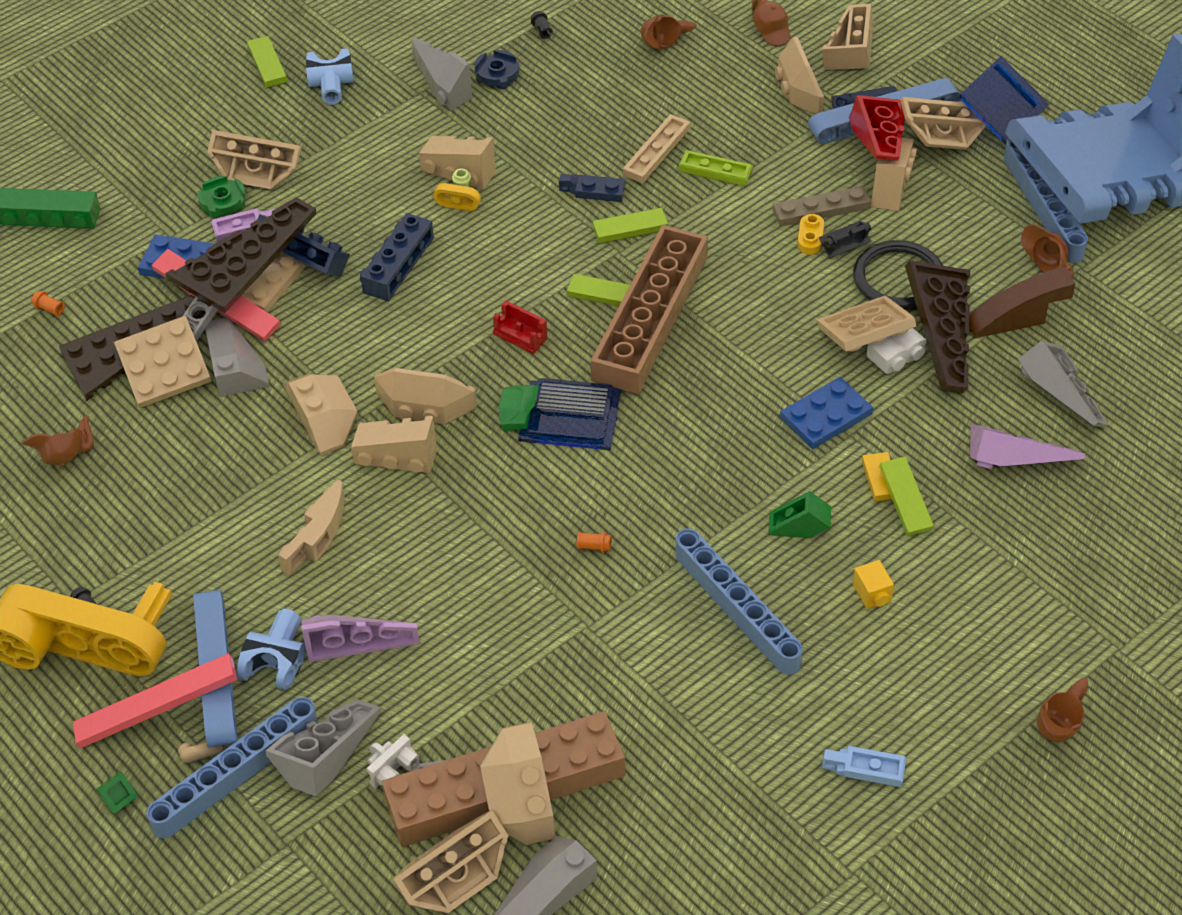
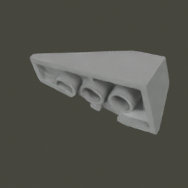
M417 38L411 39L413 58L437 101L452 111L471 100L472 89L469 63L455 52L449 51L446 53L439 46L433 48L428 42Z
M227 317L211 320L206 327V334L219 397L270 387L264 363L234 323Z
M1040 341L1018 359L1023 366L1021 370L1028 379H1032L1093 426L1104 428L1108 425L1096 402L1091 397L1086 396L1085 392L1088 388L1083 381L1081 382L1075 376L1079 371L1061 345Z
M358 699L330 712L329 718L319 723L311 721L306 724L305 730L297 734L291 731L283 735L266 750V756L292 788L317 796L335 779L381 713V707Z
M557 836L534 854L494 915H552L597 879V860L577 840Z

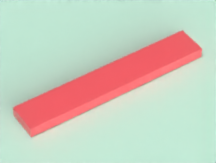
M167 249L152 264V268L155 272L166 278V272L171 269L175 271L185 265L184 262L186 260ZM243 296L226 313L219 309L217 311L264 342L281 325L280 320Z
M228 653L73 721L76 744L81 749L236 681L237 676L233 658Z

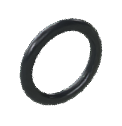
M902 240L883 241L867 248L857 258L853 266V278L861 294L871 301L885 296L872 288L865 277L867 264L876 256L889 252H905L916 255L930 264H943L936 254L920 244ZM886 295L904 310L917 308L914 296L900 298Z

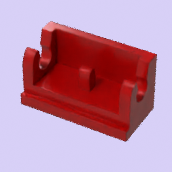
M505 300L502 304L501 316L497 313L494 314L493 335L531 354H534L548 339L547 320Z

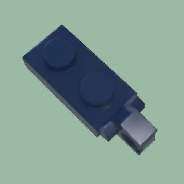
M890 86L831 96L832 107L835 109L852 104V102H855L857 95L878 97L896 92V87Z
M560 174L559 191L575 194V198L621 202L626 185L625 179L578 174Z

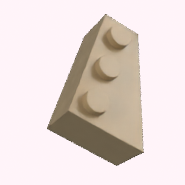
M849 5L838 22V28L835 32L831 33L830 41L822 48L824 70L870 67L874 28L872 5Z
M431 136L419 152L421 171L452 180L454 172L457 169L463 168L471 175L469 186L482 190L496 172L493 137H487L485 140H476L475 137L457 139L456 136Z
M901 139L902 146L898 161L878 159L871 207L899 211L906 181L909 182L916 159L917 148H913L914 139Z
M426 416L425 420L412 422L411 418H405L402 423L390 424L388 420L359 423L351 446L354 464L408 470L416 473H430L437 452L433 416Z

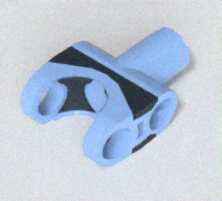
M348 48L341 49L339 55L331 60L319 59L314 51L307 52L306 71L308 86H321L323 102L329 105L337 104L342 99L341 84L354 83Z
M290 609L279 610L268 635L250 632L247 635L238 659V679L247 681L260 668L273 667L278 670L276 687L287 690L298 675L306 653L305 643L293 641L301 623L300 615Z

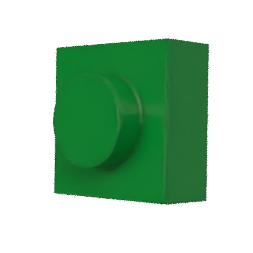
M122 772L116 773L95 789L113 814L138 797Z

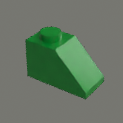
M811 491L770 511L768 533L772 536L812 538L831 528V506Z

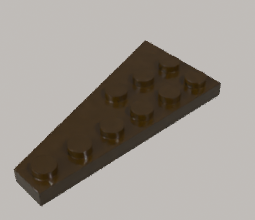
M296 197L273 210L272 215L262 221L256 220L252 222L250 228L243 232L237 231L206 249V253L196 259L190 258L185 261V265L175 271L171 269L166 272V278L226 313L317 214L316 208Z
M910 260L905 265V269L941 390L963 394L968 389L969 365L966 362L969 344H966V337L969 335L970 305L967 303V296L970 293V286L967 285V279L970 277V270Z
M196 296L184 297L59 345L60 352L86 401L94 397L93 393L99 388L103 387L105 389L111 385L113 378L119 374H126L116 349L115 341L182 317ZM198 310L193 314V318L201 319L205 316L206 312Z

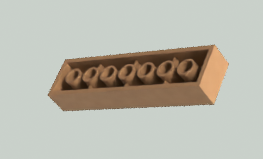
M666 225L661 226L591 359V381L635 394L640 393L708 258V236Z
M605 711L535 733L542 757L550 800L625 777V756ZM491 747L382 780L384 798L401 848L455 831L489 811L480 765Z

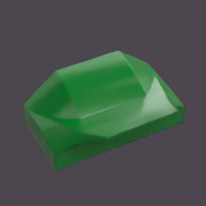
M539 385L508 386L503 389L499 404L500 426L503 431L528 429L531 410L536 403Z

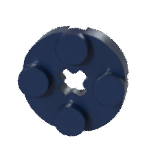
M503 50L493 51L494 54L487 56L484 53L480 55L474 64L476 81L478 83L494 86L498 89H506L509 87V83L515 81L519 76V62L516 61L514 54Z

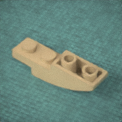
M337 479L331 487H327L324 490L322 496L314 504L307 508L304 514L306 526L302 527L298 531L297 536L289 544L283 546L278 554L282 572L290 576L307 558L316 563L332 542L344 511L345 496L342 481Z

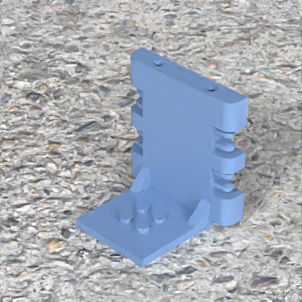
M1181 34L1172 35L1147 96L1137 104L1124 102L1104 105L1098 109V112L1093 113L1092 116L1085 114L1080 109L1064 111L1054 122L1046 120L1042 115L1012 119L1009 122L1005 134L1080 224L1107 219L1111 207H1115L1117 203L1118 205H1124L1132 215L1147 212L1151 200L1156 199V196L1159 199L1163 198L1171 208L1182 206Z

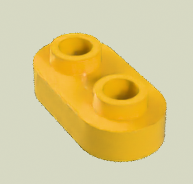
M441 183L437 185L433 193V198L437 204L466 211L476 210L481 201L479 192L474 188Z
M808 214L800 220L798 249L804 254L813 255L822 248L819 237L823 236L824 220L819 215Z

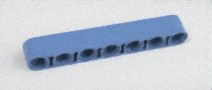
M948 78L878 96L891 99L909 97L960 102L962 98L960 92ZM853 104L817 113L809 119L808 127L819 143L826 144L856 135L849 120Z
M1008 138L1004 155L1005 164L1045 229L1059 234L1067 244L1069 252L1068 262L1078 263L1082 261L1088 241L1085 231Z
M693 529L679 531L676 535L677 560L781 673L786 675L797 673L801 667L803 650L798 639L698 532Z
M221 589L193 594L199 666L229 653L225 606ZM231 682L202 695L204 728L208 748L234 744L238 741L233 686Z
M298 697L292 700L154 801L147 809V818L153 834L158 838H168L174 835L271 763L266 756V750L278 739L291 731L297 734L305 730L306 724L311 721L318 723L312 700L307 697Z

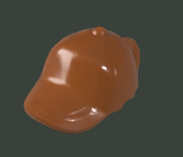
M752 0L751 10L754 13L752 19L764 40L772 46L786 44L790 40L788 16L784 8L775 1Z
M661 14L645 21L641 28V37L648 47L665 49L677 41L680 33L692 31L697 24L687 20L677 21L669 15Z
M1035 224L1025 227L1021 235V243L1042 272L1066 267L1071 277H1073L1074 271L1068 264V247L1062 237Z
M84 416L81 419L78 429L75 428L66 434L56 433L53 436L48 434L31 435L22 442V445L37 449L44 463L63 467L74 460L78 453L89 451L93 447L94 439L89 425V416Z
M1087 678L1076 681L1067 692L1055 693L1042 703L1037 716V727L1046 739L1053 742H1063L1070 739L1080 730L1081 723L1084 720V708L1081 700L1087 692Z

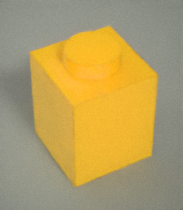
M880 560L854 568L853 586L866 609L875 606L880 607L892 601L894 583Z

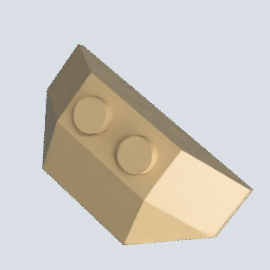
M797 36L792 37L779 56L778 66L775 67L776 79L781 81L782 93L787 95L790 104L815 114L823 112L824 95L817 83Z
M902 97L900 99L905 120L918 139L928 147L966 150L988 124L986 115L982 113L984 108L981 111L979 110L983 104L976 107V104L909 97Z
M212 130L207 153L222 175L227 176L228 180L235 181L234 178H236L246 186L273 190L297 169L301 146Z
M393 368L383 373H377L374 377L376 393L394 417L423 421L426 416H433L434 423L446 424L476 409L477 406L475 388L470 385L466 386L461 381L447 375Z
M306 374L284 382L283 387L320 456L345 447L347 437L358 412L340 378L332 375Z
M532 722L502 728L480 765L489 811L493 810L509 836L525 845L554 839L553 812L542 757Z
M490 810L458 828L412 860L392 880L408 905L449 913L497 879L508 834L493 810Z

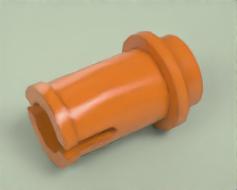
M45 291L35 292L31 299V303L36 309H44L55 316H60L65 308L64 302L48 296V293Z
M602 532V534L578 533L577 549L600 550L601 553L611 550L612 536L607 535L606 532Z

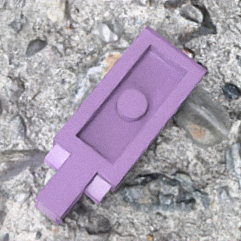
M258 208L213 219L211 222L217 243L237 231L243 232L250 228V224L258 219L259 214L270 216L275 209L258 211Z

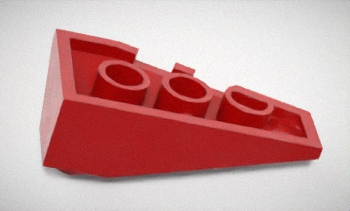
M857 95L849 115L853 132L876 159L898 161L905 121L901 100Z

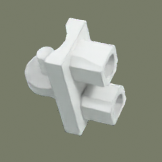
M403 734L394 744L388 741L382 746L375 742L369 747L372 754L367 760L370 765L367 768V772L371 777L369 784L376 789L379 785H382V780L400 775L395 771L398 767L402 766L407 771H411L415 765L420 763L419 755L411 748L410 739Z

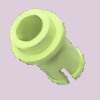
M463 168L457 169L452 176V181L455 185L469 187L470 173Z

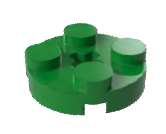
M217 176L205 181L202 184V190H198L197 193L202 210L209 213V216L212 218H220L222 215H228L244 209L246 193L244 185L240 180L234 178L235 181L228 180L227 176Z

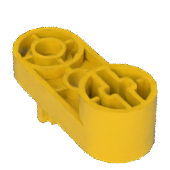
M154 582L153 585L149 584L133 614L29 585H9L0 598V661L19 669H36L47 651L129 675H150L167 649V642L155 625L169 602L172 592L169 589H165L163 584L159 582Z

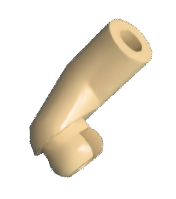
M186 742L178 748L180 759L186 763L213 756L223 751V746L208 748L207 742L194 746Z

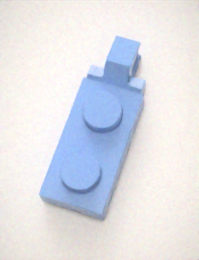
M848 746V749H840V752L825 749L822 768L835 771L836 774L843 775V777L902 787L906 757Z

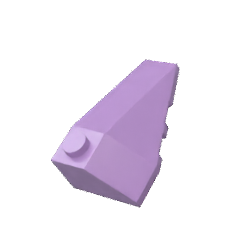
M975 424L971 426L970 457L977 460L976 465L992 469L993 464L1010 466L1085 458V453L1046 442L1040 443L1037 440L1023 436L1015 437L1004 431Z
M317 615L302 619L301 626L309 662L420 644L417 623L339 615Z

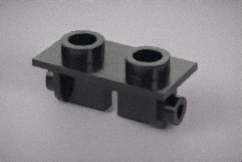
M860 220L819 237V240L829 258H833L871 242L868 235L871 231V225Z

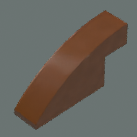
M1062 267L1030 277L998 293L970 314L969 329L974 339L1045 324L1049 303L1073 298L1075 282L1067 268Z

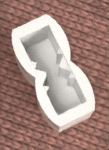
M911 328L904 334H894L885 337L882 342L869 343L866 356L886 374L901 370L905 363L919 360L925 353L926 339L915 329Z

